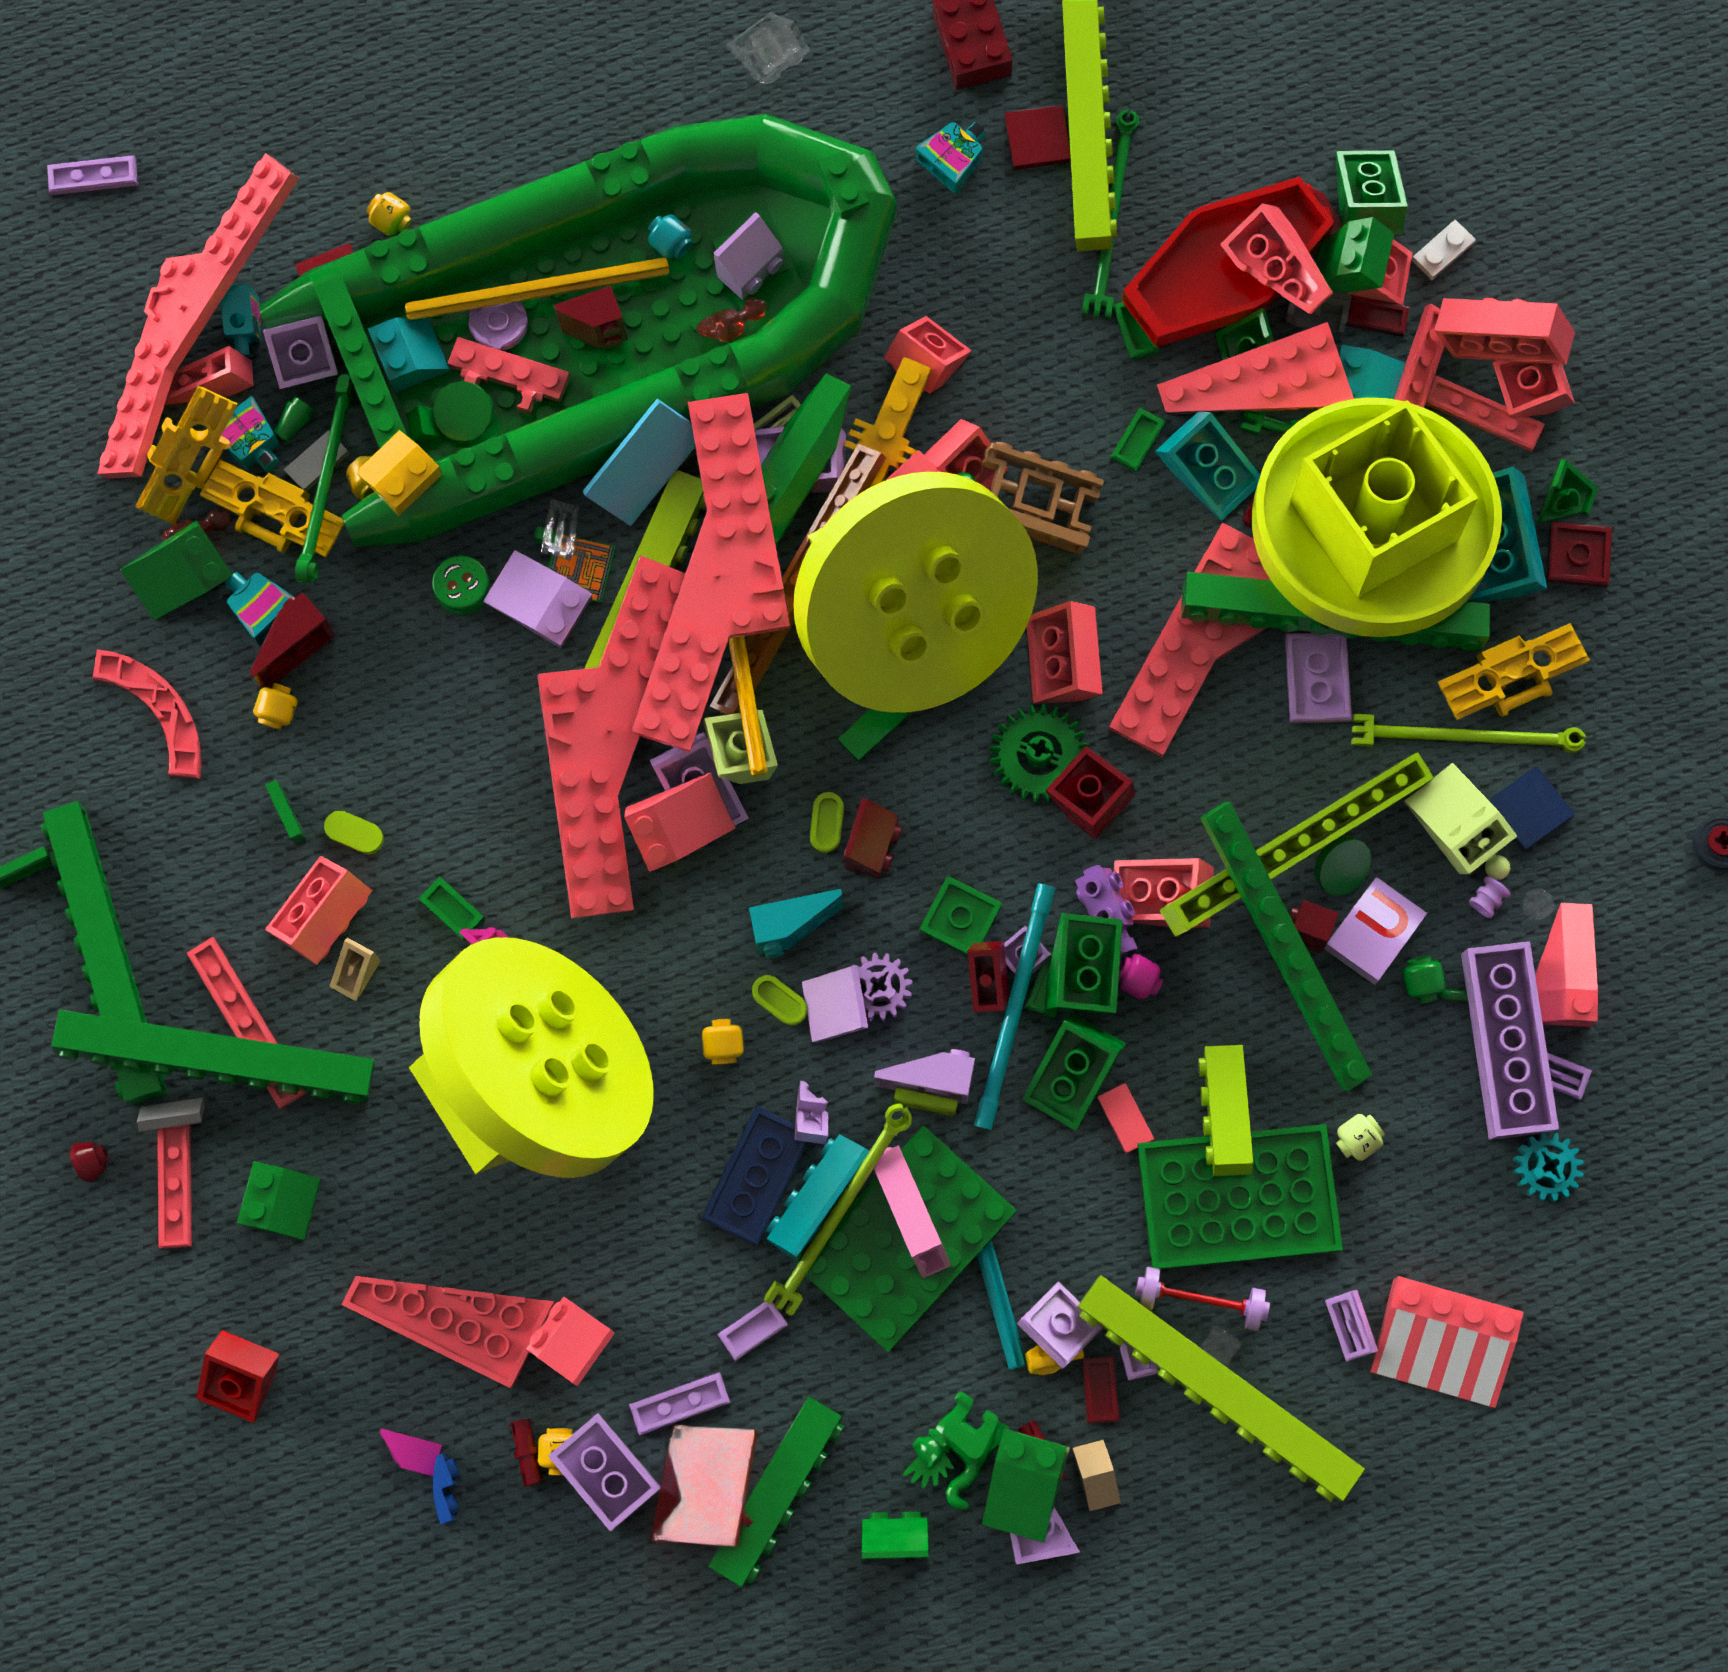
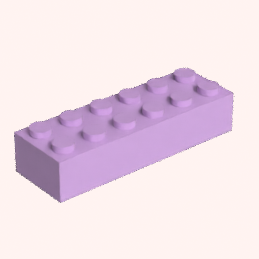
M1530 941L1466 949L1461 954L1489 1140L1536 1135L1543 1132L1552 1133L1559 1130Z

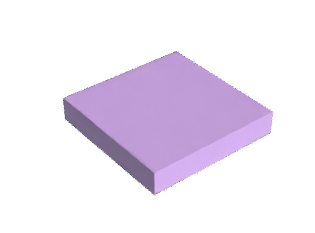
M850 966L802 982L812 1042H823L868 1028L858 967Z
M1058 1281L1017 1324L1064 1369L1103 1328L1098 1324L1093 1328L1079 1318L1081 1312L1076 1307L1080 1302Z

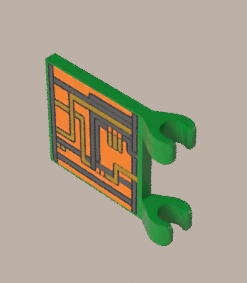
M537 527L534 533L535 542L553 546L548 568L592 593V602L602 603L615 546Z

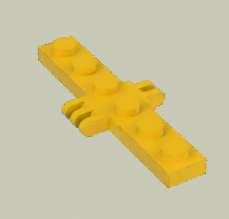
M903 357L875 424L872 425L855 418L853 424L858 428H862L863 431L860 433L850 429L848 434L857 439L859 444L881 452L886 457L870 488L885 480L890 466L898 469L900 464H904L908 460L903 457L905 453L913 456L917 452V450L908 446L910 441L903 438L932 369L906 357ZM846 440L843 446L854 451L857 444Z

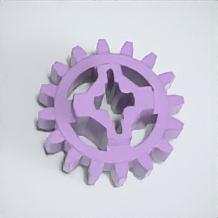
M873 953L872 961L868 962L863 956L861 957V967L852 965L858 967L860 981L866 986L867 991L864 993L863 1000L865 1011L868 1012V1018L871 1021L875 1014H879L881 1021H885L886 1013H890L894 1018L897 1017L896 1008L899 1007L905 1010L907 1007L903 998L910 999L912 997V993L905 990V988L913 986L912 980L904 979L909 974L908 968L900 970L901 960L897 959L891 963L887 953L883 960H879L877 953ZM873 968H884L881 972L872 973L870 971ZM895 976L900 983L899 994L891 986ZM886 979L884 983L885 991L878 990L876 993H873L872 983L879 984ZM881 1001L889 1003L881 1007L873 1006L876 1002Z

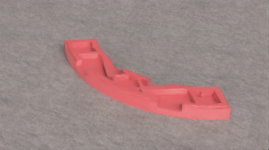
M97 649L92 679L119 686L133 693L149 706L160 721L166 735L169 750L168 775L200 779L201 747L198 732L193 718L179 694L163 677L144 664L125 655Z

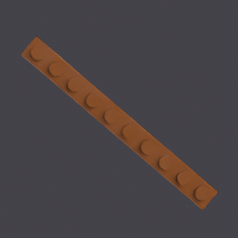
M859 443L857 444L783 575L782 582L790 628L794 622V592L797 577L811 545L808 535L823 528L840 508L870 488L886 459L881 452ZM789 629L754 634L748 637L746 648L754 691ZM733 666L710 705L711 708L723 715L741 713Z

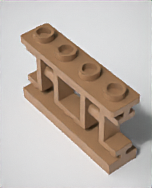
M1004 442L991 443L985 449V458L981 465L995 470L990 491L997 497L1000 490L1013 494L1009 510L1022 523L1029 537L1078 554L1086 549L1090 539L1088 533L1091 530V526L1077 522L1083 500L1094 503L1099 499V491L1103 487L1104 480L1097 478V475L1090 471L1070 469L1064 462H1049L1040 459L1041 456L1037 453L1014 450L1011 445ZM1007 464L1022 469L1019 472L1017 483L1003 478ZM1027 481L1052 489L1046 511L1021 503ZM1063 483L1078 488L1075 491L1073 502L1060 498ZM1056 509L1070 513L1066 528L1050 523L1054 519Z

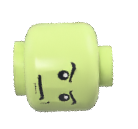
M1357 1114L1338 1128L1337 1133L1341 1140L1336 1142L1346 1158L1352 1155L1355 1159L1363 1161L1383 1146L1382 1137L1385 1134L1371 1115L1365 1117L1363 1114Z

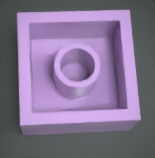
M1024 926L1004 943L1006 964L1014 974L1017 970L1027 926ZM1041 942L1032 974L1052 958V955Z

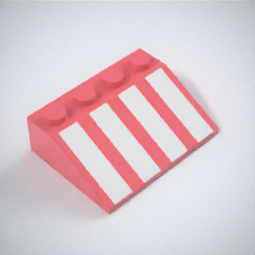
M1398 1276L1392 1282L1377 1342L1378 1351L1374 1354L1370 1372L1496 1408L1516 1346L1524 1312Z

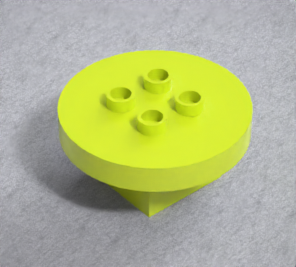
M1358 398L1325 406L1298 421L1280 438L1270 452L1260 475L1252 507V532L1256 551L1265 572L1279 592L1293 606L1315 621L1335 630L1369 637H1389L1414 633L1444 620L1466 603L1483 580L1496 552L1502 525V507L1496 480L1489 464L1475 444L1459 428L1438 414L1411 404L1408 400L1404 402L1388 398Z
M918 472L897 476L868 488L840 508L823 528L808 535L811 545L802 562L794 592V620L798 637L808 658L827 682L842 696L863 707L877 711L905 713L937 707L964 695L987 679L1006 660L1019 642L1031 617L1037 594L1038 567L1033 544L1026 529L994 493L983 485L960 475L945 472Z
M507 937L490 938L476 942L464 949L428 986L422 1000L419 1021L420 1038L424 1054L409 1069L475 1174L512 1161L526 1169L548 1176L560 1178L584 1177L606 1168L644 1133L653 1107L652 1073L644 1047L636 1030L619 1004L597 980L573 961L556 951L531 941Z

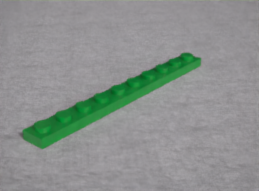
M1224 802L1200 817L1341 1089L1349 1091L1372 1076V1073L1231 802Z

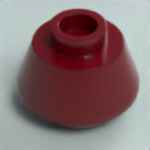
M95 1142L75 1143L69 1151L72 1165L79 1178L84 1182H94L107 1169L106 1163L110 1161L105 1147L102 1144L98 1146Z

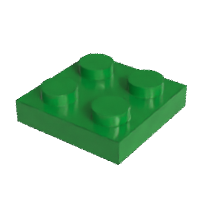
M947 876L919 932L968 956L967 951L973 943L984 942L1002 907V902Z

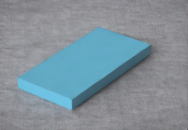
M657 398L583 490L584 495L631 526L695 448L691 422Z

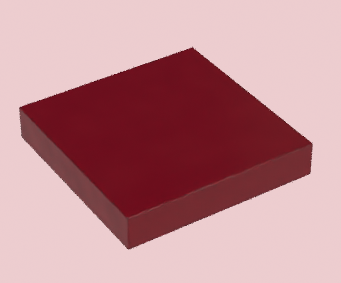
M1063 105L1005 113L1013 170L1071 162Z
M1551 522L1547 582L1608 587L1612 527Z

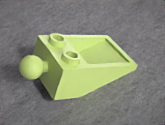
M1453 763L1404 800L1459 874H1470L1484 862H1486L1485 871L1487 875L1495 880L1504 879L1509 874V861L1495 853L1517 837L1516 833L1501 813ZM1485 828L1490 831V838L1482 837V831ZM1461 847H1464L1467 850V856L1465 858L1458 850Z

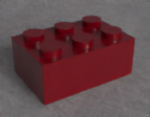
M932 0V14L956 90L1012 76L1013 60L994 0Z

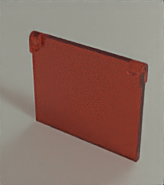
M672 1425L651 1541L656 1543L723 1547L738 1546L758 1431Z

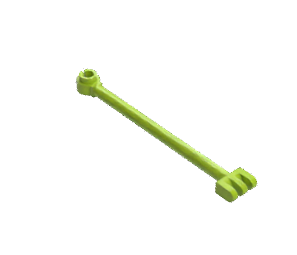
M1371 714L1352 715V722L1364 723V726H1352V734L1364 735V738H1352V746L1372 747L1374 737L1548 745L1562 747L1568 753H1576L1586 743L1584 742L1586 738L1584 732L1575 727L1568 728L1563 733L1553 734L1374 725V715ZM1574 734L1581 740L1578 743H1572L1569 735Z
M894 1104L887 1109L885 1113L886 1123L880 1136L785 1285L775 1280L764 1297L765 1302L771 1304L778 1294L780 1296L775 1302V1307L782 1310L789 1300L790 1303L785 1313L791 1316L795 1313L803 1300L802 1295L796 1292L797 1288L894 1136H897L901 1131H905L911 1125L912 1117L907 1107L904 1108L902 1104ZM902 1111L903 1116L900 1119H892L893 1113Z

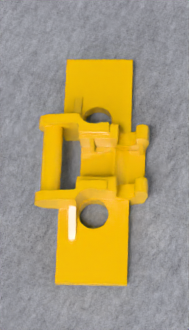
M198 385L177 427L172 424L173 421L170 418H165L161 426L163 435L157 446L152 445L147 453L149 462L156 467L135 506L136 508L175 525L192 490L195 487L204 488L222 451L228 449L230 442L221 435L232 417L237 403ZM196 424L204 425L207 429L204 431H197L192 427ZM206 446L210 450L199 471L195 473L190 468L201 447ZM175 474L181 478L182 483L178 487L173 488L166 485L164 479L168 475Z
M220 459L200 496L239 515L235 524V531L253 535L277 547V551L281 553L287 551L292 541L304 547L313 504L307 502L310 494L270 473L264 478L256 477ZM245 488H251L255 492L253 499L249 502L239 500V493ZM324 510L315 550L316 553L327 557L345 525L343 518ZM256 514L260 517L266 515L280 522L282 525L279 532L281 536L251 522L253 515ZM300 514L307 516V522L304 526L299 528L293 527Z
M1571 623L1533 640L1524 641L1520 636H1517L1477 654L1479 664L1440 680L1438 684L1456 720L1493 704L1498 714L1504 717L1508 715V711L1541 696L1545 698L1551 696L1552 689L1548 682L1549 679L1581 666L1590 660ZM1536 652L1546 653L1549 656L1550 663L1544 667L1538 666L1533 660V654ZM1486 676L1493 690H1482L1478 685V679ZM1522 678L1525 680L1535 679L1536 686L1504 699L1506 696L1502 690L1507 685Z

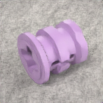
M1486 876L1484 878L1485 886L1478 888L1476 891L1477 896L1471 897L1469 904L1483 916L1492 918L1494 915L1493 910L1495 908L1498 909L1503 904L1502 898H1509L1511 893L1503 884L1492 877Z

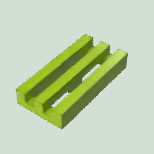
M896 1087L895 1104H902L906 1107L949 1116L956 1115L958 1100Z

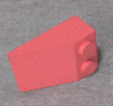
M711 772L626 807L624 816L649 872L673 863L735 829L733 820Z
M1200 858L1114 861V871L1120 875L1123 882V888L1119 889L1123 900L1127 899L1132 904L1135 916L1131 917L1133 924L1169 927L1159 910L1214 876V867ZM1210 917L1193 928H1210Z

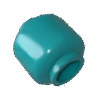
M669 214L663 218L657 216L648 227V230L651 231L648 237L649 244L664 258L671 259L676 257L679 259L692 245L690 228L675 215Z

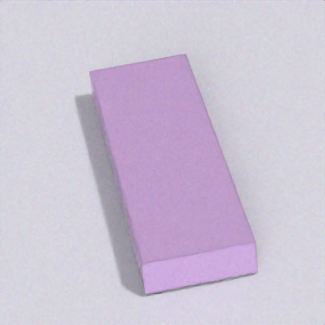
M134 155L47 165L48 186L51 195L138 186L137 165Z
M719 1372L629 1404L638 1433L643 1435L730 1404V1400Z

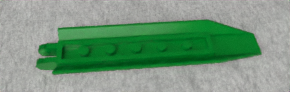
M827 373L786 423L761 464L775 546H777L837 448L851 385Z

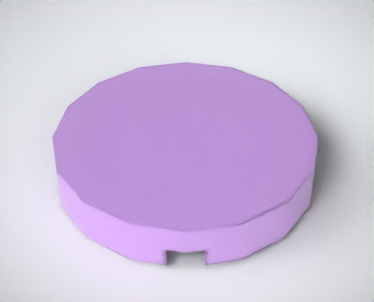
M520 301L472 309L469 313V329L471 335L479 344L501 351L507 350L520 343L526 334L528 327L527 313Z

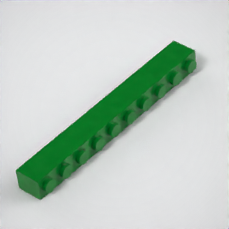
M1187 572L1182 585L1181 618H1187L1193 622L1216 621L1227 626L1244 624L1256 629L1272 627L1280 628L1285 632L1300 630L1309 631L1314 635H1325L1328 633L1338 634L1344 638L1366 637L1377 642L1394 640L1401 641L1406 645L1422 643L1431 644L1435 648L1460 647L1465 651L1482 650L1490 635V604L1466 601L1457 611L1444 620L1414 633L1389 637H1369L1335 630L1308 617L1293 606L1279 592L1271 580Z
M79 801L42 812L45 820L44 823H41L42 831L46 840L51 841L53 851L49 852L53 867L59 869L61 879L57 880L61 895L67 897L69 908L65 909L70 925H75L78 935L74 937L75 947L79 954H83L86 965L82 966L83 975L86 982L92 984L94 994L90 995L92 1006L95 1012H100V1016L147 1023L86 809ZM109 1061L111 1069L116 1070L119 1081L115 1082L117 1094L121 1100L124 1099L128 1104L135 1105L168 1094L163 1076L154 1073L153 1068L141 1066L140 1070H129L121 1067L122 1063Z
M65 1010L58 1011L51 1044L53 1051L59 1053L58 1057L65 1060L76 1061L78 1057L90 1058V1062L97 1065L106 1066L109 1065V1061L122 1063L121 1067L129 1070H140L141 1066L153 1068L154 1073L161 1075H172V1071L185 1073L186 1078L193 1080H203L204 1076L216 1078V1082L225 1085H235V1081L245 1082L252 1089L266 1090L267 1086L277 1087L279 1092L289 1095H297L298 1091L311 1093L310 1097L321 1100H328L329 1096L341 1097L342 1102L359 1105L361 1101L368 1102L374 1070V1059Z

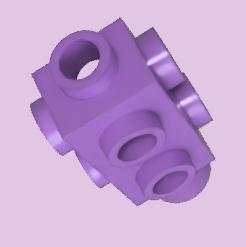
M1100 865L1084 870V876L1075 880L1078 887L1076 891L1078 899L1086 906L1089 916L1106 918L1104 915V911H1106L1109 918L1123 920L1120 958L1134 953L1138 948L1134 938L1129 937L1126 928L1134 925L1131 917L1135 916L1132 904L1127 899L1123 900L1119 890L1123 888L1120 875L1116 871L1112 872L1111 868H1101ZM1093 883H1095V884L1097 885V891H1096V892H1095L1094 887H1093V885H1092Z

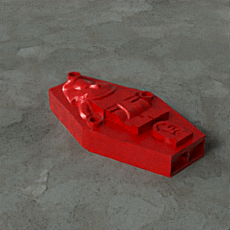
M1300 176L1201 206L1189 213L1123 290L1122 302L1155 347L1231 325L1260 308L1266 311L1280 293L1259 282L1257 278L1239 269L1220 244L1264 203L1278 207L1312 257L1331 235L1334 226V216L1328 207H1323L1316 199L1317 194L1314 188L1309 183L1305 184Z

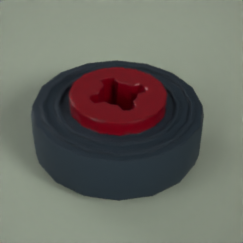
M1718 815L1709 817L1698 826L1693 836L1692 846L1695 856L1701 864L1712 870L1725 871L1728 870V842H1724L1721 836L1725 841H1728V816Z

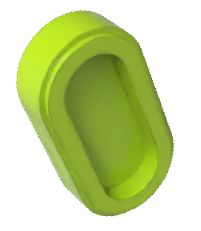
M832 792L820 794L813 804L810 842L817 852L823 854L835 851L841 841L844 804L842 799Z
M335 811L325 820L324 830L331 840L360 853L374 854L381 849L384 843L383 833L377 825L345 811Z
M764 975L754 982L752 987L754 1000L783 1024L796 1026L805 1020L807 1016L806 1002L779 979L771 975Z

